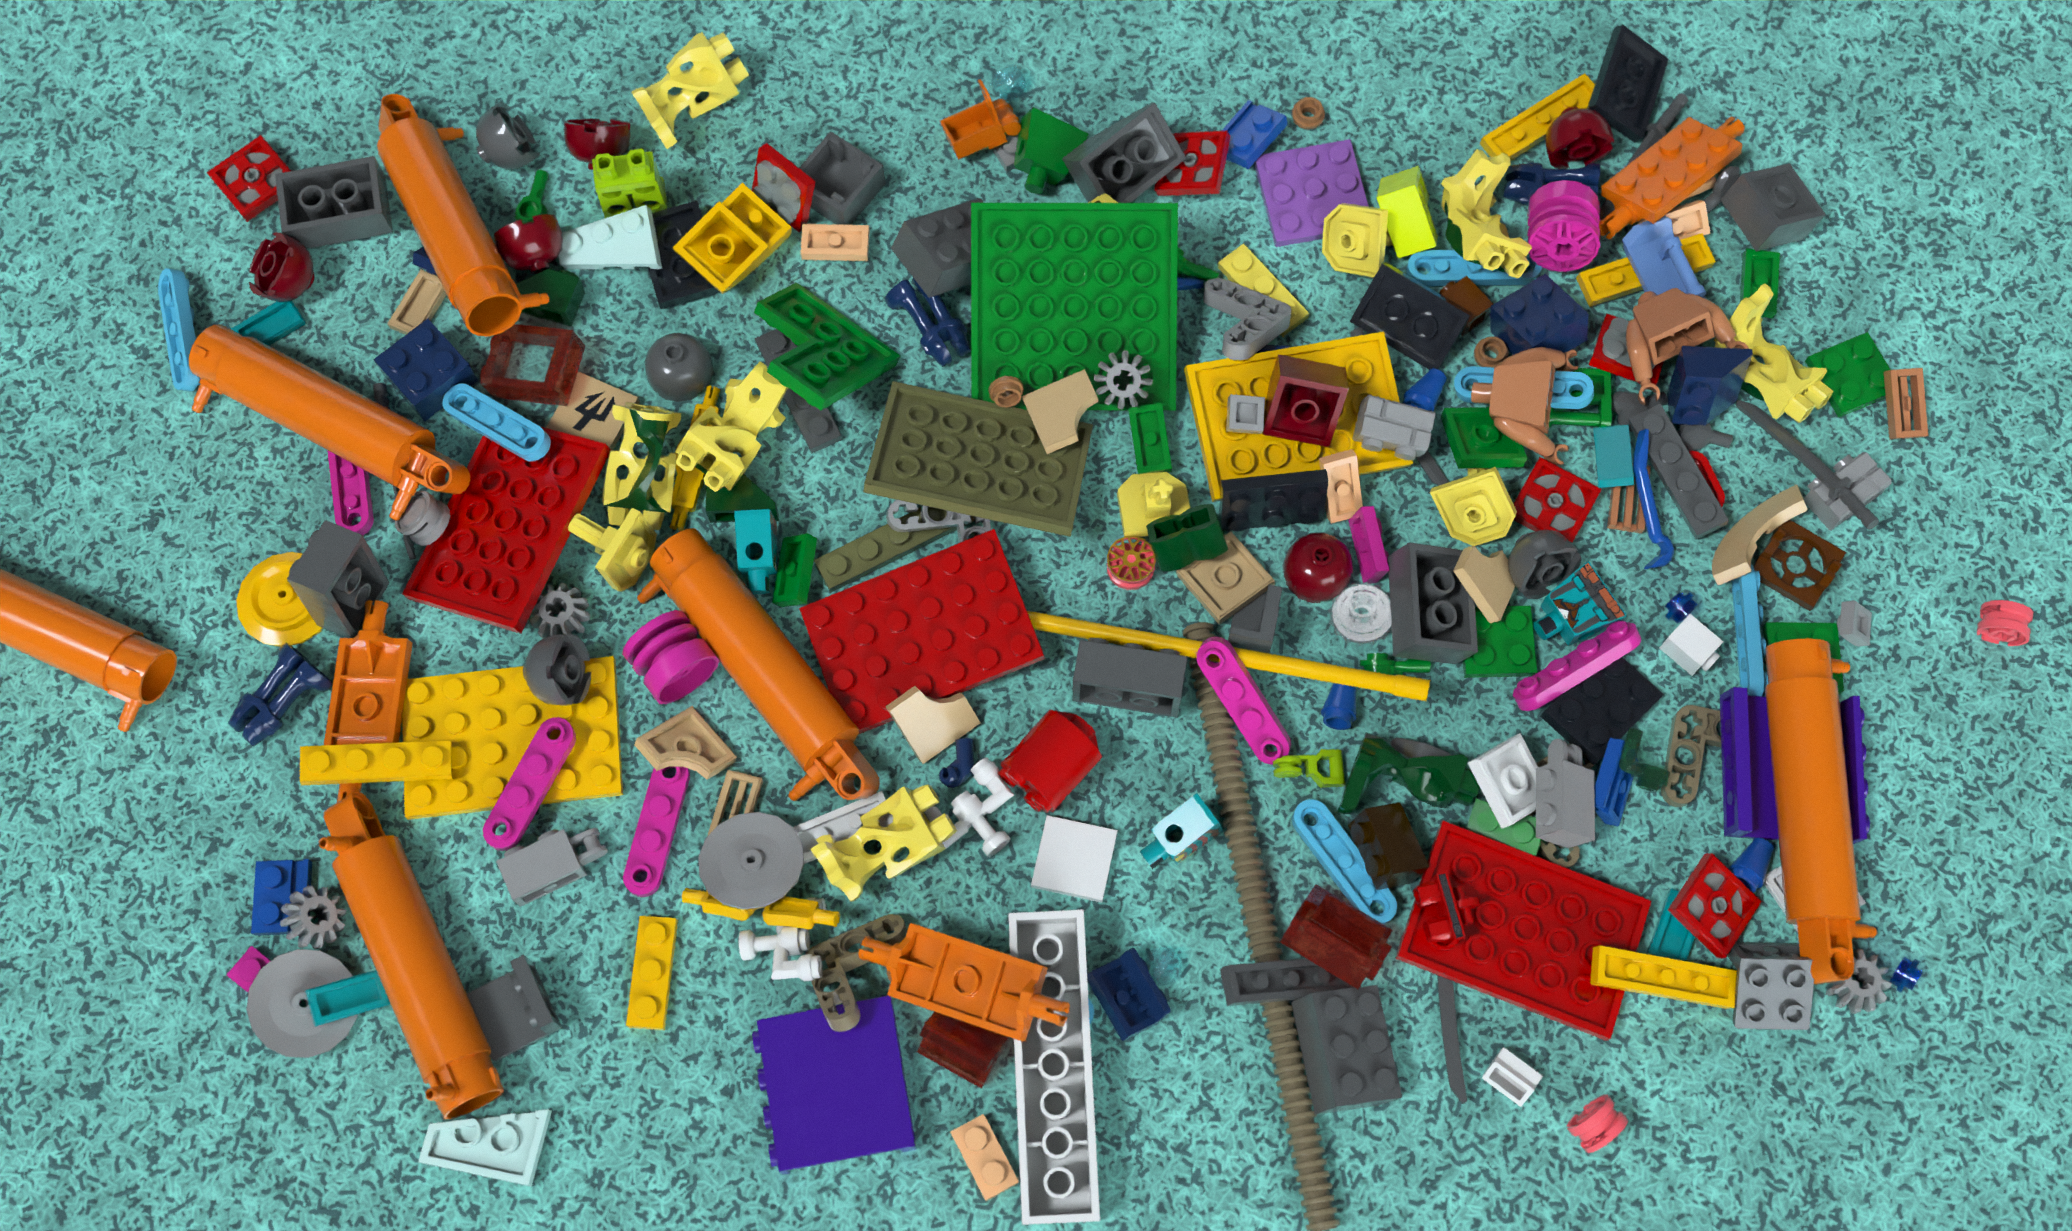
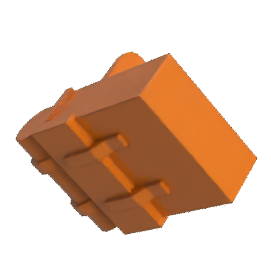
M981 79L978 80V84L984 101L940 121L945 136L958 160L983 148L989 147V149L1006 143L1008 141L1005 133L1009 136H1015L1021 130L1019 118L1013 113L1011 105L1004 99H997L992 102Z

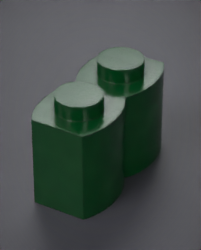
M1213 504L1198 505L1184 511L1180 515L1164 516L1146 526L1150 544L1161 571L1179 570L1195 560L1213 559L1228 550L1225 535Z

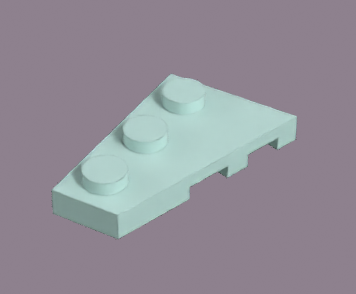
M647 205L562 233L563 245L562 251L559 254L560 265L565 269H603L604 267H621L622 269L650 267L651 269H662L652 210Z
M546 1109L531 1113H514L498 1117L473 1118L429 1124L418 1162L532 1187L552 1111Z

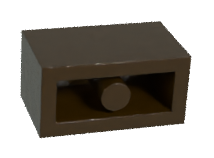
M1400 802L1364 808L1348 825L1351 837L1360 851L1367 874L1371 877L1376 890L1413 883L1429 868Z

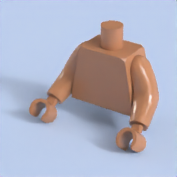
M1672 288L1659 295L1653 291L1642 294L1638 300V305L1634 306L1632 310L1634 319L1630 320L1627 324L1626 346L1635 381H1640L1641 388L1638 393V400L1642 405L1646 404L1642 394L1643 391L1652 390L1655 393L1656 402L1660 396L1659 388L1650 381V378L1653 377L1651 362L1657 365L1678 355L1682 346H1697L1714 337L1721 344L1725 343L1727 348L1749 349L1744 342L1735 341L1736 333L1725 313L1717 304L1695 294H1685L1678 288Z
M1537 347L1516 353L1506 358L1501 365L1494 368L1492 383H1473L1471 401L1472 403L1490 404L1489 415L1494 421L1495 427L1508 438L1543 456L1545 460L1555 465H1563L1564 462L1560 461L1557 457V451L1568 452V446L1565 444H1554L1544 433L1548 434L1555 371L1572 372L1577 370L1578 366H1572L1568 360L1577 356V352L1569 350L1563 353L1555 349Z

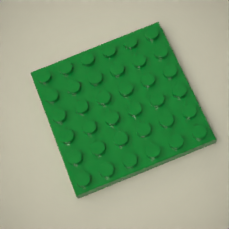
M971 203V398L995 403L990 398L989 386L994 380L1002 376H1013L1022 382L1023 393L1019 403L1012 407L1027 410L1022 396L1085 369L1099 400L1087 408V410L1128 411V408L1132 407L1128 397L1124 398V409H1118L1119 397L1115 396L1110 405L1105 404V399L1111 392L1108 390L1100 395L1096 392V389L1106 385V381L1098 382L1094 380V375L1106 376L1107 371L1102 370L1098 366L1099 362L1102 361L1111 368L1113 364L1108 355L1114 353L1118 363H1121L1122 351L1125 350L1129 353L1127 362L1131 364L1136 355L1142 357L1136 366L1137 370L1149 365L1150 371L1141 374V379L1148 378L1153 380L1152 385L1140 384L1139 388L1148 393L1147 398L1141 397L1137 392L1133 394L1137 400V406L1162 403L1163 411H1176L1178 203ZM1121 370L1120 376H1114L1113 382L1114 385L1119 384L1118 389L1125 390L1126 384H1132V375L1127 376L1129 371Z

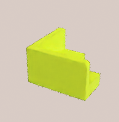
M1419 166L1381 178L1376 198L1379 207L1388 210L1387 230L1397 257L1402 258L1436 247L1438 235L1428 209L1429 194Z

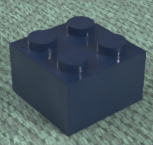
M1543 274L1490 306V331L1494 337L1500 338L1513 355L1537 347H1546L1565 353L1587 341L1589 313L1549 276Z
M428 318L373 359L384 377L424 422L443 408V397L452 386L456 384L472 386L478 381L469 363Z

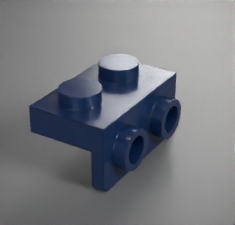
M1135 948L1127 950L1118 959L1087 974V982L1122 1042L1153 1027L1171 1013L1165 994L1157 987L1148 971L1146 962L1139 956Z

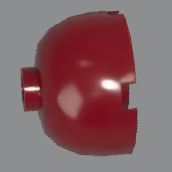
M1578 107L1565 109L1550 124L1545 136L1550 165L1556 169H1568L1569 162L1584 160L1586 166L1603 159L1613 149L1611 142H1614V137L1607 120L1595 110Z
M597 118L569 119L567 122L564 121L566 147L576 160L588 163V169L593 170L592 159H595L598 154L609 153L611 156L626 154L630 142V122L610 119V122L599 121Z
M552 214L532 216L534 222L525 224L522 223V220H518L497 230L494 233L493 239L503 261L514 269L521 271L530 270L532 275L550 269L549 263L556 260L562 251L563 245L561 228L556 216Z
M275 232L273 235L276 237L272 241L269 239L263 240L254 254L249 272L255 274V284L249 282V287L253 294L277 302H287L296 299L312 286L315 278L311 254L301 242L285 234Z
M1324 532L1309 533L1299 537L1288 549L1282 565L1288 589L1299 599L1310 603H1320L1338 598L1348 588L1353 573L1352 556L1347 546L1336 536Z

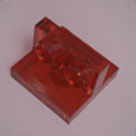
M934 1012L924 1023L919 1034L923 1039L917 1053L982 1089L987 1083L1000 1053L1011 1038Z

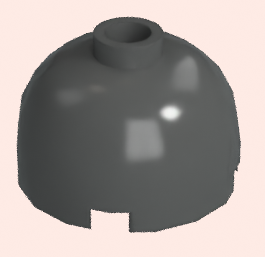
M499 102L487 110L480 117L476 125V138L479 143L476 149L486 163L492 161L497 167L506 170L520 169L538 158L540 152L532 151L529 143H537L524 121L518 115L512 118L506 112L510 107L503 102ZM521 144L523 145L522 152L517 148Z
M673 333L661 337L649 348L645 359L648 383L665 400L676 402L692 400L705 387L710 385L714 373L710 353L700 340L689 334Z
M1538 530L1526 533L1516 541L1508 560L1509 573L1514 585L1526 598L1540 599L1551 592L1546 587L1560 580L1563 582L1579 568L1582 560L1581 555L1577 552L1578 550L1575 545L1561 533L1553 530Z
M556 634L538 641L529 651L523 667V676L532 694L540 701L552 705L569 706L582 702L589 691L591 683V672L585 673L584 661L590 660L589 652L584 642L574 634Z

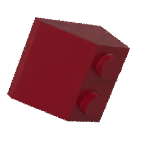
M1278 354L1268 386L1262 435L1330 447L1349 390L1346 368Z

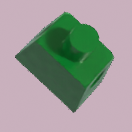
M1033 107L1022 117L1020 122L1021 130L1018 134L1014 166L1016 169L1028 174L1024 188L1031 193L1042 194L1046 183L1056 185L1065 178L1069 170L1062 158L1087 139L1089 133Z

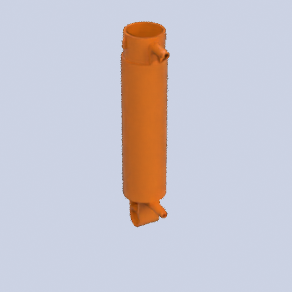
M399 94L384 96L381 100L378 125L381 133L377 143L378 154L449 301L458 309L467 329L478 336L497 335L511 328L518 321L524 308L548 304L549 295L546 293L520 294L443 141L463 138V129L454 127L435 128L431 122L418 117L412 103L405 96Z
M222 324L206 328L192 345L189 354V367L193 374L201 378L199 381L200 386L191 407L194 412L201 413L213 390L221 395L223 393L399 488L389 515L391 519L400 520L402 514L406 511L411 497L415 495L419 484L434 491L450 494H460L469 486L470 473L468 469L461 463L435 450L436 440L431 431L253 337H244ZM449 472V479L446 483L445 476L446 473Z
M695 528L680 531L663 542L650 559V566L655 571L654 578L642 589L637 599L640 603L646 604L662 589L679 610L684 612L690 624H693L698 631L699 636L705 640L723 667L801 768L807 773L794 785V788L789 792V798L792 801H797L825 778L843 799H866L877 793L880 785L879 776L853 743L859 734V728L722 555L717 554L699 530ZM856 775H858L861 780V787L859 791H857L854 787V779Z
M0 568V642L126 701L117 727L120 731H129L139 708L143 704H151L161 697L173 678L177 666L175 652L146 639L142 632Z
M1810 638L1784 640L1768 645L1765 649L1768 674L1765 694L1785 915L1787 923L1797 925L1800 957H1808L1813 960L1810 972L1814 979V984L1848 980L1854 972L1852 939L1874 938L1877 934L1874 926L1855 923V921L1861 919L1838 684L1833 679V673H1847L1850 670V664L1840 659L1831 658L1830 644L1825 640Z
M354 791L325 810L324 820L331 836L321 838L319 846L327 851H337L339 855L332 863L333 870L424 1083L430 1085L425 1094L426 1098L436 1102L444 1119H453L469 1114L491 1103L504 1093L498 1071L489 1056L491 1054L490 1046L399 838L394 835H385L370 800L363 793ZM354 801L358 804L359 810L356 808Z

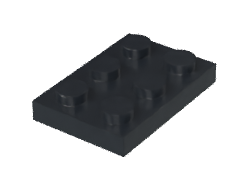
M1623 24L1614 28L1587 109L1597 111L1607 120L1610 126L1635 143L1644 139L1669 59Z
M698 201L652 213L662 269H651L648 267L660 309L720 293L673 250V247L702 219Z
M1384 262L1381 264L1349 322L1357 327H1361L1369 334L1384 332L1387 345L1429 370L1432 368L1440 370L1473 313L1394 266Z
M1326 469L1221 480L1219 521L1223 531L1232 530L1239 532L1249 528H1275L1286 524H1311L1316 521H1323L1329 481Z
M1621 657L1561 694L1540 717L1570 744L1579 746L1582 750V755L1595 766L1605 755L1609 738L1621 739L1664 694Z

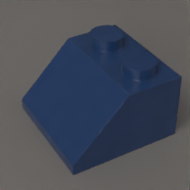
M1682 346L1667 391L1669 415L1672 424L1706 425L1737 401L1753 355L1752 349Z

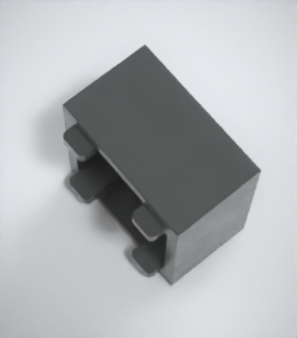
M831 131L799 167L816 181L811 209L836 225H852L886 184L884 168L881 163Z
M1790 163L1741 174L1720 199L1755 251L1804 240L1826 215Z

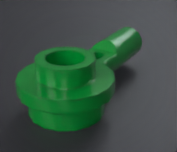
M536 171L529 196L523 197L516 207V221L522 220V223L525 224L534 222L532 216L548 214L546 206L542 203L549 177L546 171Z
M1178 248L1177 274H1184L1188 277L1193 275L1206 282L1218 277V272L1201 264L1196 265L1183 257L1184 251Z
M1367 653V660H1360V666L1366 671L1389 675H1403V672L1429 673L1431 662L1408 658L1405 661L1388 660V654Z

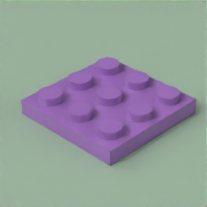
M1350 139L1262 154L1254 163L1275 247L1323 239L1324 218L1339 204L1348 203L1368 206Z

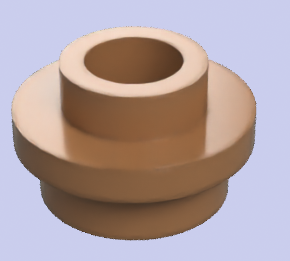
M1305 97L1294 105L1292 119L1297 126L1309 130L1315 129L1322 124L1325 110L1319 100L1313 97ZM1305 112H1310V113H1312L1314 116H1313V117H1307V116H1304L1303 113H1305Z
M1498 337L1484 338L1477 343L1474 349L1475 361L1481 367H1496L1508 358V348ZM1493 351L1497 357L1490 358L1485 355V352Z
M1002 376L994 380L989 386L990 398L1000 407H1012L1021 400L1023 385L1016 377Z

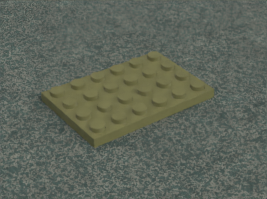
M892 381L863 492L1071 537L1093 424L1079 421L1077 427L1079 441L1046 454L1028 410L1015 407L1003 408L992 402Z

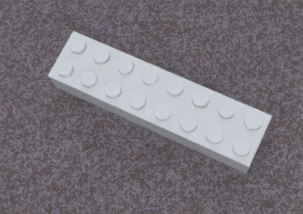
M1084 910L1008 913L1010 955L1048 967L1040 994L1062 1002L1066 1001L1070 1004L1069 1013L1054 1010V1013L1068 1017L1062 1027L1033 1017L1026 1041L1014 1039L1022 1225L1100 1221Z

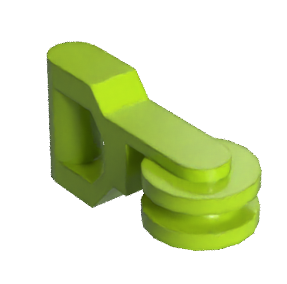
M1321 749L1317 755H1285L1282 758L1273 760V767L1277 768L1273 771L1274 777L1292 778L1301 776L1302 769L1299 766L1305 763V776L1311 777L1320 788L1345 786L1342 750ZM1318 760H1329L1330 777H1323L1318 772Z

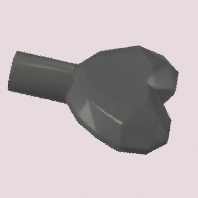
M1730 166L1718 176L1714 183L1713 193L1703 200L1706 204L1707 214L1719 204H1723L1720 199L1741 176L1738 166Z
M1618 391L1611 395L1612 410L1619 414L1618 422L1620 425H1629V418L1658 404H1667L1668 398L1666 393L1661 391L1657 402L1655 394L1644 397L1646 404L1642 405L1638 400L1637 393Z
M1710 422L1706 425L1679 424L1680 429L1677 433L1688 451L1702 449L1709 443L1729 448L1732 443L1733 435L1713 430Z

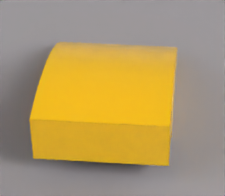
M741 183L722 203L719 201L673 247V250L720 293L724 294L761 265L791 235V226L744 183Z

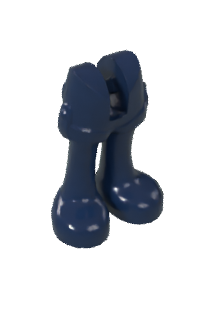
M1541 163L1511 165L1506 171L1505 179L1507 183L1504 185L1503 197L1528 206L1530 197L1540 187L1544 186V184L1561 180L1580 182L1590 187L1598 195L1600 164L1590 163L1578 169L1542 168Z
M913 278L915 288L919 294L924 296L938 321L936 325L933 324L920 304L909 280L905 279L899 282L886 294L885 302L890 309L898 310L904 308L911 315L922 335L920 339L922 349L925 354L932 356L939 365L944 367L952 362L951 355L944 344L946 341H950V344L960 357L971 352L967 339L968 330L959 318L952 317L940 294L929 298Z
M286 642L278 651V660L271 673L253 694L248 692L244 694L233 711L228 724L236 732L243 731L242 737L249 744L255 746L282 727L283 722L281 718L303 692L308 689L326 692L332 688L333 681L313 666L297 649ZM295 672L294 676L282 689V691L270 703H268L274 692L283 683V681L290 674Z

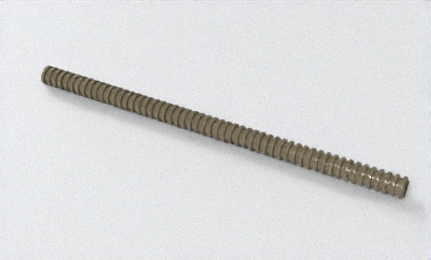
M1208 622L1194 623L1183 630V636L1191 640L1204 642L1210 637H1216L1212 634L1214 631L1213 624ZM1191 658L1189 665L1190 668L1194 669L1191 675L1192 678L1196 679L1193 685L1198 690L1195 693L1196 699L1200 700L1198 709L1203 711L1200 714V718L1205 721L1202 724L1203 731L1207 732L1204 738L1206 742H1209L1206 746L1207 752L1211 753L1209 762L1214 764L1211 767V772L1216 774L1213 781L1214 784L1218 785L1215 789L1216 795L1220 796L1218 805L1223 807L1220 810V815L1225 817L1222 825L1224 828H1227V831L1224 832L1225 838L1229 839L1227 849L1232 850L1229 854L1230 860L1234 861L1231 868L1232 871L1236 872V875L1233 876L1234 882L1239 884L1236 887V892L1241 894V897L1238 898L1239 904L1243 905L1240 912L1246 918L1243 920V926L1248 927L1245 936L1250 938V942L1247 945L1248 949L1253 951L1250 954V960L1255 961V963L1284 961L1280 959V956L1283 954L1282 949L1277 946L1280 943V938L1275 937L1278 929L1272 923L1275 921V915L1270 913L1273 910V905L1268 903V900L1271 898L1270 892H1266L1268 882L1263 880L1266 872L1261 869V866L1264 865L1263 859L1259 858L1261 848L1256 847L1259 839L1254 836L1257 832L1256 826L1252 825L1254 816L1249 814L1252 811V806L1247 803L1250 799L1249 794L1245 793L1247 783L1242 781L1245 778V773L1240 771L1243 763L1238 760L1241 756L1240 751L1236 749L1238 740L1233 738L1236 736V730L1231 728L1234 725V721L1229 717L1230 714L1200 669L1197 659ZM1289 1001L1260 1003V1006H1264L1265 1009L1262 1011V1017L1267 1019L1264 1027L1269 1029V1034L1266 1037L1272 1043L1269 1046V1051L1274 1053L1271 1061L1277 1067L1274 1069V1075L1279 1077L1276 1085L1282 1091L1278 1095L1279 1099L1284 1101L1281 1109L1286 1111L1287 1115L1283 1119L1284 1123L1289 1125V1128L1286 1129V1134L1291 1135V1140L1288 1143L1294 1149V1152H1291V1158H1296V1164L1293 1165L1294 1170H1298L1299 1176L1296 1177V1182H1300L1302 1187L1298 1189L1299 1194L1304 1197V1200L1301 1201V1206L1306 1207L1307 1211L1303 1213L1304 1219L1309 1221V1224L1306 1225V1230L1324 1231L1337 1228L1340 1225V1221L1335 1219L1334 1216L1337 1213V1207L1332 1206V1201L1335 1200V1197L1330 1195L1329 1189H1332V1183H1327L1326 1177H1329L1330 1174L1324 1168L1327 1160L1322 1159L1321 1153H1324L1325 1150L1324 1147L1319 1145L1322 1136L1317 1135L1316 1131L1320 1127L1319 1123L1314 1121L1317 1115H1315L1311 1107L1313 1103L1309 1097L1310 1089L1306 1083L1308 1082L1307 1075L1304 1074L1305 1065L1301 1060L1303 1056L1299 1050L1301 1046L1299 1040H1297L1298 1032L1294 1027L1296 1023L1295 1018L1292 1017V1005H1290Z

